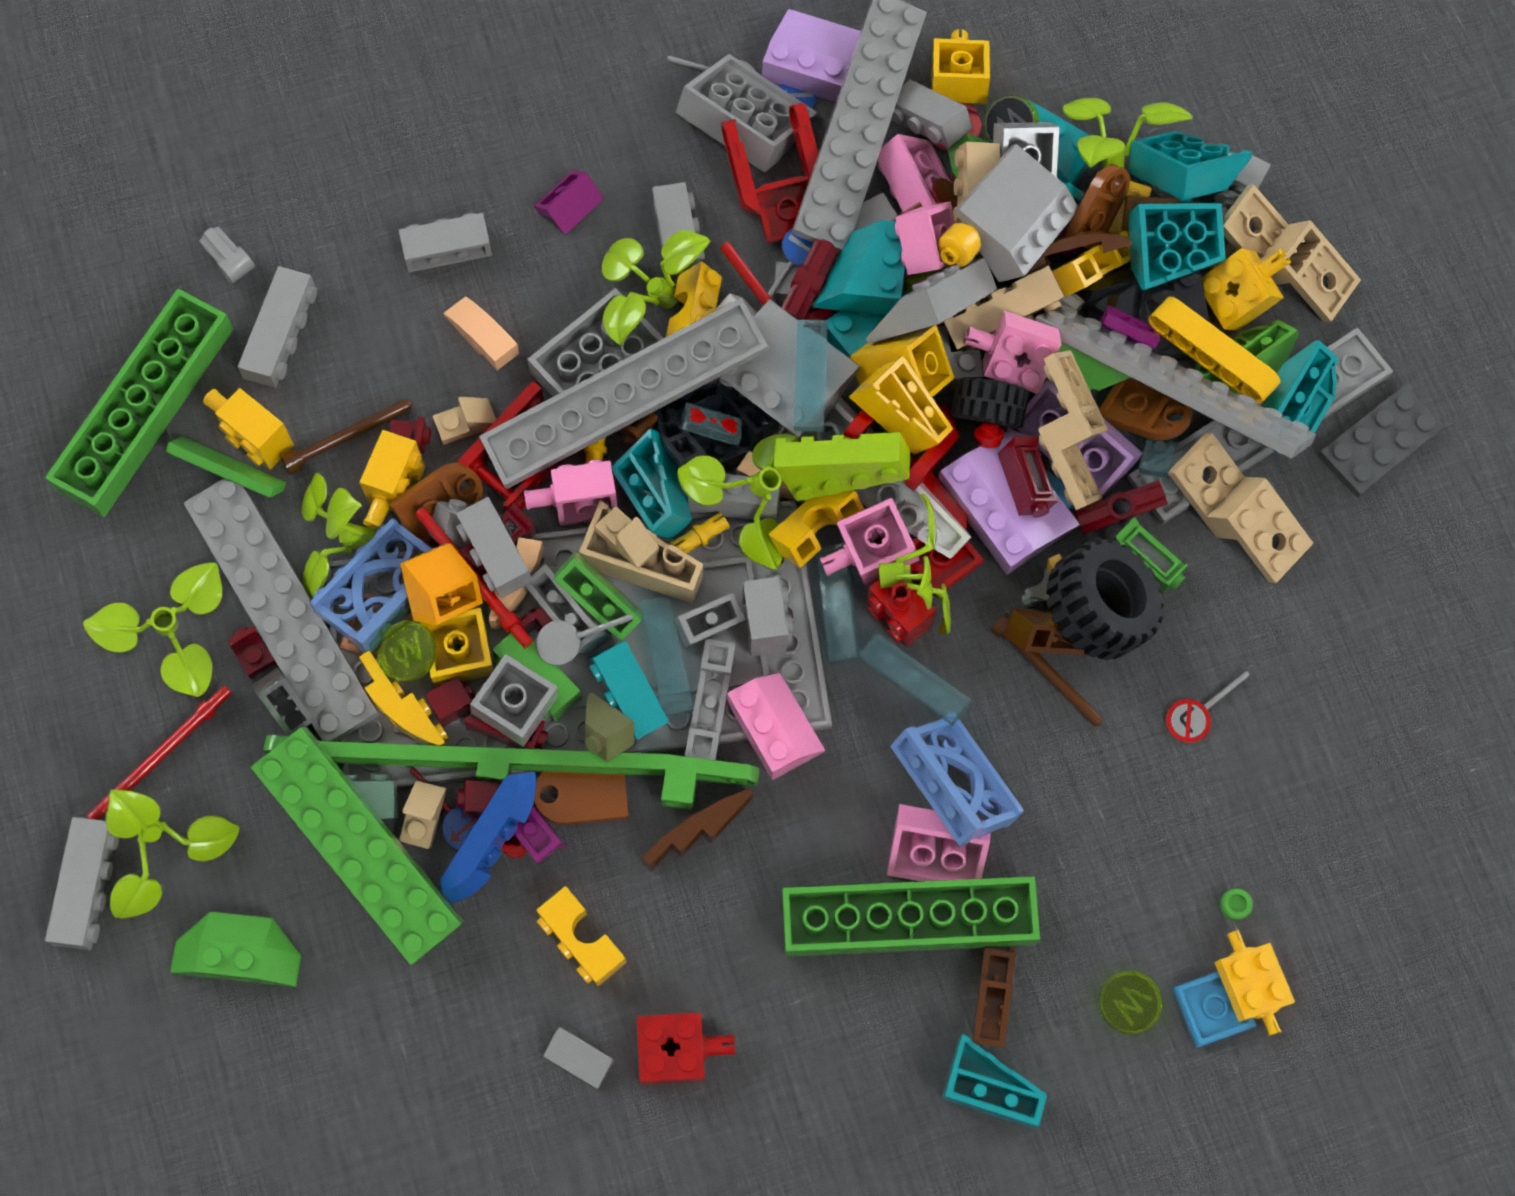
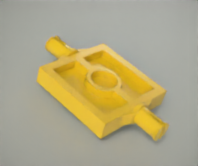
M1239 930L1228 933L1227 936L1234 952L1214 963L1238 1022L1250 1018H1262L1269 1036L1282 1032L1274 1013L1282 1007L1295 1003V1000L1271 943L1256 948L1246 947Z

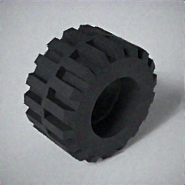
M963 377L956 381L950 415L958 420L980 425L995 423L1001 428L1018 429L1023 427L1029 391L1024 387L1010 383Z

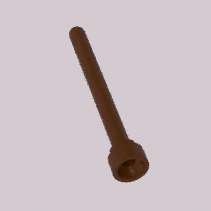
M404 399L300 451L297 449L291 451L289 449L279 455L287 471L292 475L301 470L300 467L305 465V461L409 411L412 408V402Z
M1008 613L1004 614L990 628L998 638L1008 639L1005 637V633L1011 616ZM1010 641L1092 725H1101L1102 717L1038 652H1024Z

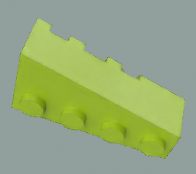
M900 432L860 434L859 439L844 437V435H832V440L815 441L814 436L801 437V442H788L787 438H776L774 468L780 473L783 482L796 501L810 500L812 498L836 495L842 492L866 489L872 486L909 479L910 449Z

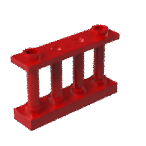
M532 381L484 433L543 403L542 387ZM480 438L456 463H461L471 468L479 478L507 499L503 503L505 512H507L513 502L523 510L526 507L524 491L536 490L551 474V470L556 469L563 460L527 478L515 491L511 487L506 489L501 479L484 467L489 455Z

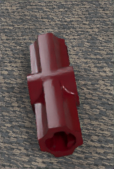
M816 239L804 264H800L790 285L791 289L781 307L801 323L808 314L813 300L817 299L827 279L826 274L838 252L833 243L825 239Z
M1160 480L1125 493H1116L1111 498L1075 510L1083 535L1119 522H1127L1133 517L1166 506L1168 502ZM1118 501H1126L1130 509L1126 514L1119 515L1113 511L1114 504Z

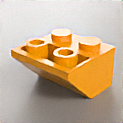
M450 543L400 563L413 621L438 625L483 604L477 575Z

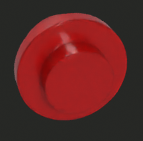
M984 423L975 429L974 436L979 446L983 448H996L1000 446L1001 440L1004 439V430L995 423Z

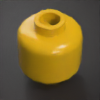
M963 223L951 225L937 243L941 259L948 265L958 264L959 267L966 266L980 251L981 247L977 230L973 226Z

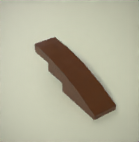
M746 789L721 799L692 815L667 833L641 857L642 864L652 871L672 849L682 857L702 835L712 843L753 800L754 792Z
M1016 946L983 948L972 1040L976 1044L1005 1047L1013 989L1012 980Z

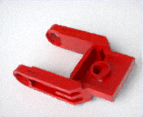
M804 102L790 105L789 117L805 177L798 176L765 184L758 189H755L744 143L740 142L735 125L736 119L721 122L722 136L740 206L750 214L760 218L766 244L783 240L785 234L793 228L818 156L809 114Z
M934 398L933 400L949 421L953 430L939 444L929 448L909 470V479L903 481L912 491H915L945 458L959 438L954 425L958 419L950 415L951 410L947 406L940 404ZM862 410L849 424L843 435L851 439H858L860 434H866L877 422Z
M913 454L910 456V469L920 459L917 455ZM931 472L922 483L966 530L968 515ZM917 537L912 540L916 550L926 545ZM879 538L874 540L877 545L882 543ZM967 541L952 558H948L937 550L932 549L918 556L919 561L910 564L911 574H923L925 568L923 558L928 556L931 567L930 582L932 587L942 589L941 584H945L946 589H949L982 565L984 559L971 543Z

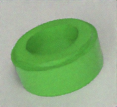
M1239 888L1230 889L1220 899L1222 914L1232 921L1243 920L1251 913L1253 908L1251 896Z

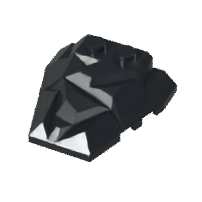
M1130 265L1080 290L1081 297L1085 301L1083 306L1085 318H1093L1100 321L1109 305L1149 324V316L1167 297L1171 296L1180 300L1209 322L1200 270L1143 291ZM1160 335L1156 348H1152V352L1170 356L1178 361L1192 359L1162 335Z
M719 377L653 412L658 416L656 425L664 448L679 467L698 456L713 457L724 468L743 461L749 451L753 453L754 447L761 440L775 433L780 423L756 404L740 396L741 393L735 388L731 387L729 389L720 383ZM698 408L707 419L700 423L692 421L689 417L692 414L690 409ZM710 418H715L717 423L711 422ZM727 418L735 420L738 424L735 427L737 433L728 432L720 422Z

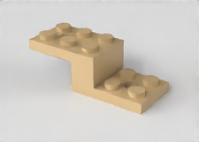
M1254 184L1246 186L1223 217L1224 237L1237 251L1241 248L1254 250L1261 261L1267 259L1279 248L1286 252L1287 256L1284 258H1290L1291 263L1271 276L1276 285L1290 283L1323 322H1331L1361 281L1311 220L1288 224ZM1250 219H1253L1255 222L1254 233L1249 227ZM1324 275L1328 277L1327 288L1323 285Z
M1071 350L1053 353L1043 359L1046 364L1044 366L1045 373L1048 379L1055 383L1059 391L1057 393L1058 401L1069 413L1038 428L1042 448L1049 452L1053 460L1051 463L1052 469L1065 485L1064 494L1067 501L1078 510L1103 498L1078 445L1108 431V428Z
M1205 433L1168 472L1215 537L1237 540L1269 583L1276 584L1313 544L1268 480L1259 477H1245L1213 433ZM1208 467L1210 478L1207 482H1204L1202 478L1203 470ZM1275 534L1279 537V544L1276 549L1272 547V538Z

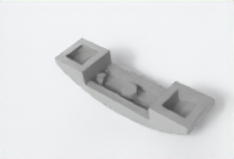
M705 639L700 677L685 751L686 757L716 760L736 643Z

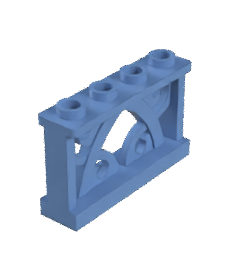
M392 518L387 524L379 527L375 536L356 551L354 558L346 566H342L336 571L334 578L325 587L316 591L310 605L316 615L358 646L359 650L363 653L367 651L372 653L411 613L405 584H400L402 575L400 563L411 559L414 550L421 555L432 550V548ZM396 541L406 544L407 549L403 559L399 558L400 552L397 546L394 552H386ZM395 571L392 582L396 593L391 598L378 596L364 602L366 576L379 572ZM341 597H345L346 600L343 604L338 605L340 608L348 609L354 606L353 610L345 614H335L331 611V608ZM382 605L383 607L375 614V608L372 606ZM357 616L362 628L357 632L345 622Z
M956 714L917 728L914 726L906 728L890 746L959 847L968 844L975 838L1001 828L1009 827L1023 813V808ZM937 736L942 741L941 747H939L937 742ZM928 739L930 745H927L924 740ZM947 764L965 773L971 784L970 794L953 783L947 774ZM976 813H977L981 818H983L984 821H980L979 818L977 817Z

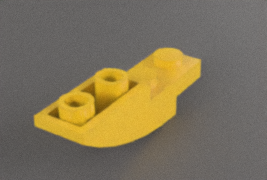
M370 651L359 656L362 664L374 681L364 689L382 714L413 740L423 745L446 746L444 741L448 739V736L440 723L433 725L428 718L432 712L424 699L421 698L417 701L413 693L406 696L396 680L390 683L385 675L389 670L381 656L374 658Z

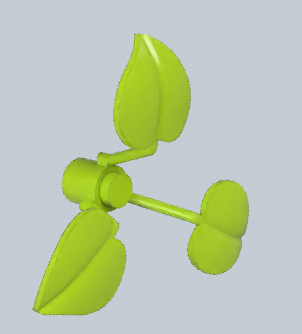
M1081 98L1063 106L1064 114L1071 119L1089 120L1096 118L1099 122L1101 136H1085L1077 142L1079 154L1090 168L1102 161V169L1111 164L1124 168L1125 156L1130 155L1131 142L1135 140L1139 128L1144 121L1149 124L1162 125L1193 119L1189 112L1175 104L1160 102L1144 106L1142 108L1143 115L1138 117L1125 147L1121 140L1106 137L1102 115L1111 112V107L1106 101L1098 98Z
M680 230L671 235L661 250L664 260L660 263L665 279L658 277L650 279L635 266L644 254L641 244L631 238L620 239L609 248L602 262L604 277L611 282H618L626 278L630 271L633 270L648 283L647 292L649 295L645 296L630 292L627 297L618 295L608 303L603 314V324L612 340L622 346L626 337L643 318L646 311L645 301L655 306L660 305L664 309L672 308L677 303L678 299L674 297L675 283L671 280L670 275H676L684 271L711 242L710 239L690 230Z
M778 434L761 440L754 447L752 454L754 465L761 469V471L743 480L723 483L726 476L724 467L717 459L710 456L695 457L678 468L677 475L683 491L698 504L705 506L718 504L723 498V489L742 485H750V489L755 495L763 497L753 518L754 523H749L742 528L739 536V545L743 554L752 562L771 570L778 569L783 556L778 553L769 533L779 524L773 518H765L760 521V516L767 502L772 498L770 493L777 490L781 483H784L780 473L774 468L776 438H787L788 442H799V437L794 434Z
M317 472L314 474L303 497V518L311 522L315 519L317 513L326 518L327 537L334 539L339 535V542L343 543L344 547L323 549L321 553L313 551L304 567L302 584L311 600L316 591L322 588L326 582L329 572L327 556L342 552L351 554L352 549L358 550L375 536V531L372 528L348 523L362 505L351 496L348 490L338 488L330 499L327 512L323 510L321 506L327 497V485L324 477Z
M919 494L928 510L929 533L926 545L903 557H896V562L879 563L881 588L893 587L897 583H906L908 585L907 589L910 587L912 590H918L917 594L924 599L927 610L931 609L933 594H936L943 606V618L937 632L945 635L950 633L951 627L950 602L945 584H941L942 589L932 587L930 582L931 567L928 556L923 558L925 566L923 574H911L910 564L904 565V562L935 549L936 520L934 509L929 498L925 494ZM911 580H922V581H921V584H920V585H917V584H912V581H911Z
M204 563L182 572L173 581L170 595L175 602L183 605L177 608L172 607L171 609L168 607L155 609L150 619H147L146 623L138 627L140 617L137 611L126 603L109 604L83 622L86 632L95 643L115 653L128 652L134 649L138 643L137 633L145 631L150 626H153L158 634L169 636L177 653H171L164 658L160 669L163 681L176 692L200 697L210 685L213 671L212 661L208 652L198 644H190L182 650L174 635L178 628L176 614L184 612L189 608L196 615H204L214 611L219 606L223 596V588L218 565L216 563Z
M110 790L109 805L105 818L106 827L110 834L118 838H131L138 835L137 840L140 845L143 871L141 877L135 874L125 875L113 887L110 896V910L114 917L124 919L142 915L152 910L161 899L162 887L160 883L155 879H147L149 869L146 842L157 841L161 837L162 831H165L182 845H188L187 854L189 858L196 861H209L221 856L233 845L240 830L239 825L221 816H204L197 819L187 831L188 838H183L171 829L165 821L160 822V807L151 797L133 791Z

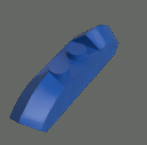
M535 771L508 775L504 778L440 879L442 893L450 903L458 902L471 896L490 878L489 866L497 862L501 856V847L517 831V822L525 823L531 812L536 793Z

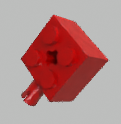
M878 579L869 587L867 601L869 606L867 610L876 621L882 620L888 627L886 631L897 644L901 642L905 647H908L933 626L936 609L932 605L931 609L927 610L924 599L917 594L918 590H912L910 587L907 589L908 585L901 582L893 587L881 588L880 579Z
M701 1012L637 1016L641 1085L705 1081L704 1060H707V1056L735 1055V1045L722 1046L735 1044L734 1034L710 1037L702 1034ZM670 1041L674 1042L676 1047H680V1050H675L672 1057L668 1056L667 1051H662V1048L667 1047Z

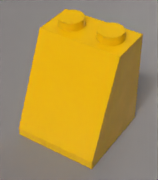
M937 325L873 343H866L849 356L852 361L861 366L856 374L859 384L867 380L879 367L902 355L931 397L954 379Z

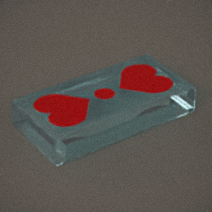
M690 403L685 404L682 413L683 430L738 446L741 440L742 419Z

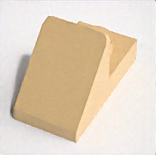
M458 397L460 406L433 415L443 445L485 431L496 421L488 398Z
M616 506L594 526L595 531L636 569L643 566L659 550V546L638 517L631 520Z
M418 780L415 782L402 811L406 816L399 839L400 842L426 849L432 847L447 788Z

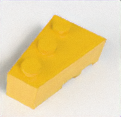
M903 355L879 367L849 396L851 400L889 433L900 432L914 455L939 444L953 430V427Z

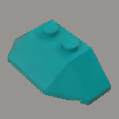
M1320 340L1313 341L1282 364L1277 373L1281 383L1259 406L1273 408L1279 411L1283 418L1291 422H1301L1309 427V431L1315 433L1335 399L1337 379L1335 366L1338 365V356ZM1273 450L1276 454L1282 455L1281 453Z

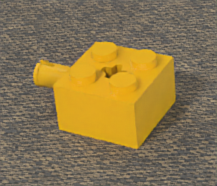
M959 29L952 32L951 39L934 38L931 62V90L958 103L987 104L990 83L989 41L968 40L969 35L963 29L962 37H959Z
M1241 248L1202 277L1205 299L1224 330L1239 331L1284 298L1271 277L1291 263L1290 258H1284L1287 256L1284 250L1279 248L1267 259L1261 261L1256 251Z
M241 388L228 400L216 389H212L204 397L203 403L215 411L220 421L218 427L226 434L224 438L234 448L238 449L241 446L248 452L246 456L256 466L259 467L263 464L271 470L281 460L279 454L294 446L284 423Z
M382 430L359 482L368 503L371 504L363 521V524L367 527L378 530L382 526L388 510L393 511L389 502L412 487L416 480L422 478L425 464H423L421 453L415 440Z
M481 608L468 610L438 625L420 622L421 626L427 628L433 635L436 645L435 659L429 669L435 688L456 676L460 682L489 677L492 674L494 665ZM461 644V650L455 651L456 645Z

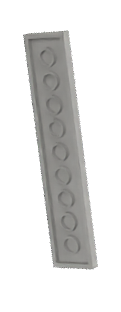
M871 0L791 234L812 243L816 239H825L833 243L838 249L837 253L841 254L851 233L854 231L927 13L926 11L902 0Z
M741 297L479 437L504 487L508 489L766 353L770 349Z
M1062 305L1053 311L1043 313L1035 318L1037 322L1058 328L1061 342L1291 459L1313 443L1316 434L1309 431L1307 425L1298 421L1291 422L1283 418L1279 411L1273 408H1263L1255 404L1256 401L1247 395H1238L1230 391L1229 387L1224 383L1212 382L1204 378L1203 374L1198 370L1186 369L1178 365L1174 358L1160 356L1152 352V348L1148 345L1134 343L1126 339L1127 336L1125 334L1102 327V323L1096 319L1084 318L1078 315L1077 311L1072 307Z
M1358 327L1328 346L1338 356V365L1335 366L1337 376L1335 399L1323 420L1393 373L1391 367ZM1213 420L1131 473L1127 480L1134 489L1160 480L1168 505L1152 510V512L1163 525L1192 506L1168 472L1205 433L1214 434L1241 472L1252 467L1274 451L1256 440ZM1208 467L1203 470L1202 478L1204 482H1207L1210 478Z
M224 478L185 501L183 504L284 677L315 720L312 722V725L321 740L338 742L380 715L325 621L316 615L312 609L309 594L245 487Z

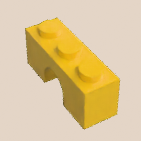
M1126 230L1118 233L1129 238ZM1098 243L1053 270L1052 273L1063 296L1066 297L1086 288L1101 279L1107 272L1130 261V246L1103 253Z
M702 261L678 275L674 297L682 302L684 307L679 313L669 319L666 337L716 311L722 276Z
M855 490L812 498L805 501L772 530L769 536L778 553L801 568L822 549L815 536V533L820 528L826 525H837V522L865 509Z
M566 886L536 910L540 917L536 921L548 936L553 932L560 942L556 945L567 960L573 957L580 966L576 971L587 984L593 981L598 987L627 963L624 955L606 934L596 942L589 944L582 943L575 938V927L587 913Z

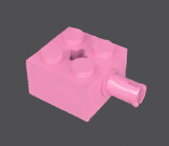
M951 201L919 207L895 217V231L898 238H900L903 250L901 255L902 263L906 267L908 275L938 270L948 266L939 255L937 243L948 228L956 224Z
M1005 310L994 334L969 326L967 329L969 333H965L963 340L964 345H970L986 351L982 360L984 376L1000 382L1024 387L1026 390L1039 394L1047 377L1044 370L1046 364L1043 358L1057 353L1061 346L1058 328Z
M593 460L585 465L573 466L566 464L559 466L557 469L551 470L553 484H550L549 488L524 491L527 510L554 505V508L557 507L560 526L591 522L600 500L609 505L611 510L615 506L617 507L610 461Z
M890 498L837 522L845 542L844 548L819 559L827 576L851 564L853 567L856 566L864 585L880 578L879 563L896 562V557H903L917 550L893 499ZM879 538L882 543L877 545L874 542L875 539ZM917 556L904 562V565L919 561V557Z

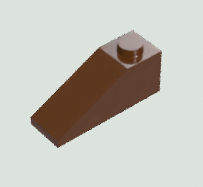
M1013 609L1005 637L1024 652L1086 655L1084 650H1077L1071 645L1072 642L1068 638L1065 639L1061 635L1060 631L1062 630L1058 624H1054L1051 618L1053 614L1038 610Z

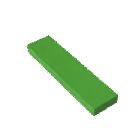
M182 436L168 442L166 452L268 498L284 491L286 481Z

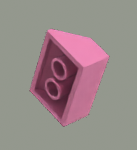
M897 134L881 148L877 160L879 163L878 168L886 177L890 185V192L897 200L901 213L919 201L923 207L937 204L932 192L933 182L941 177L949 181L950 179L931 141Z
M780 673L755 678L727 693V704L771 780L825 752L823 745Z
M899 804L887 875L920 882L982 879L991 832L959 847L934 810Z

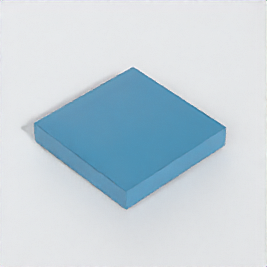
M1218 971L1172 988L1196 1048L1257 1026L1254 1018L1238 1022Z

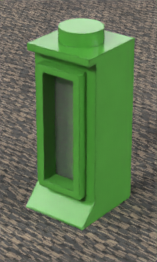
M1136 517L1115 536L1114 541L1120 542V546L1127 545L1132 548V552L1135 555L1139 554L1145 560V565L1148 568L1151 567L1155 573L1153 575L1155 581H1159L1161 586V594H1164L1169 587L1175 590L1186 578L1183 572L1188 565L1181 562L1139 524Z

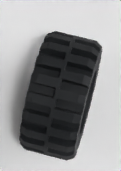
M1095 539L1088 541L1062 558L1051 570L1046 588V594L1049 595L1047 599L1048 610H1052L1053 615L1051 618L1054 624H1058L1062 630L1060 631L1061 635L1065 639L1068 638L1072 642L1071 645L1077 650L1082 649L1084 654L1094 658L1097 656L1098 659L1102 660L1120 658L1152 639V636L1160 628L1164 611L1161 610L1164 607V598L1160 596L1161 586L1159 581H1155L1153 577L1155 573L1151 567L1148 568L1144 563L1145 560L1139 554L1135 555L1132 552V548L1127 545L1120 546V542L1114 540ZM1097 587L1107 596L1113 611L1103 602Z

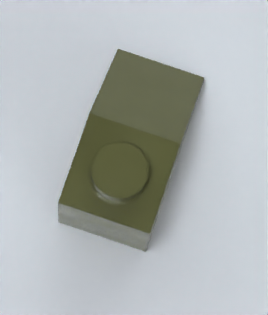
M593 693L587 695L585 720L586 748L591 753L608 762L634 745V721Z

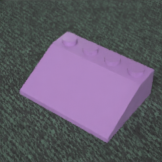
M788 9L768 46L763 59L762 76L773 83L783 84L836 102L860 31Z
M1010 431L1004 434V439L1001 440L1000 446L996 448H983L980 446L942 469L938 477L940 483L966 512L968 523L1006 575L1080 525L1053 488L1054 496L1059 498V501L1049 509L1050 512L1038 518H1034L1032 515L1019 516L998 456V452L1014 438Z

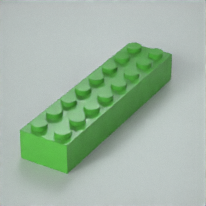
M177 288L46 475L45 480L54 491L105 518L234 330L226 313Z
M307 727L297 729L250 767L410 965L415 963L464 922Z
M1035 876L783 888L785 957L1036 945L1040 940Z

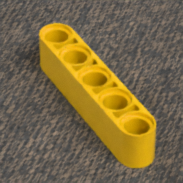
M1167 297L1148 318L1149 324L1156 332L1239 394L1253 398L1257 405H1261L1281 383L1280 377L1272 368L1175 297Z

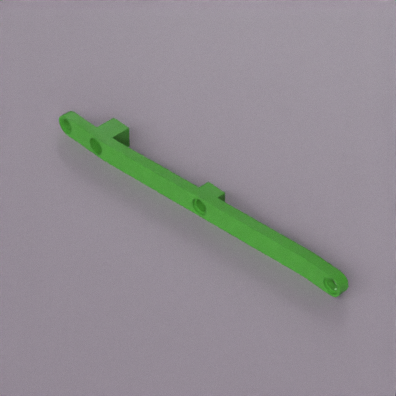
M267 735L263 752L268 754L284 741L287 736ZM318 741L336 764L477 769L476 778L478 781L503 782L506 776L512 774V770L665 776L661 798L662 806L693 810L697 780L740 786H757L760 772L758 767L748 764L670 754L622 752L606 762L590 751Z

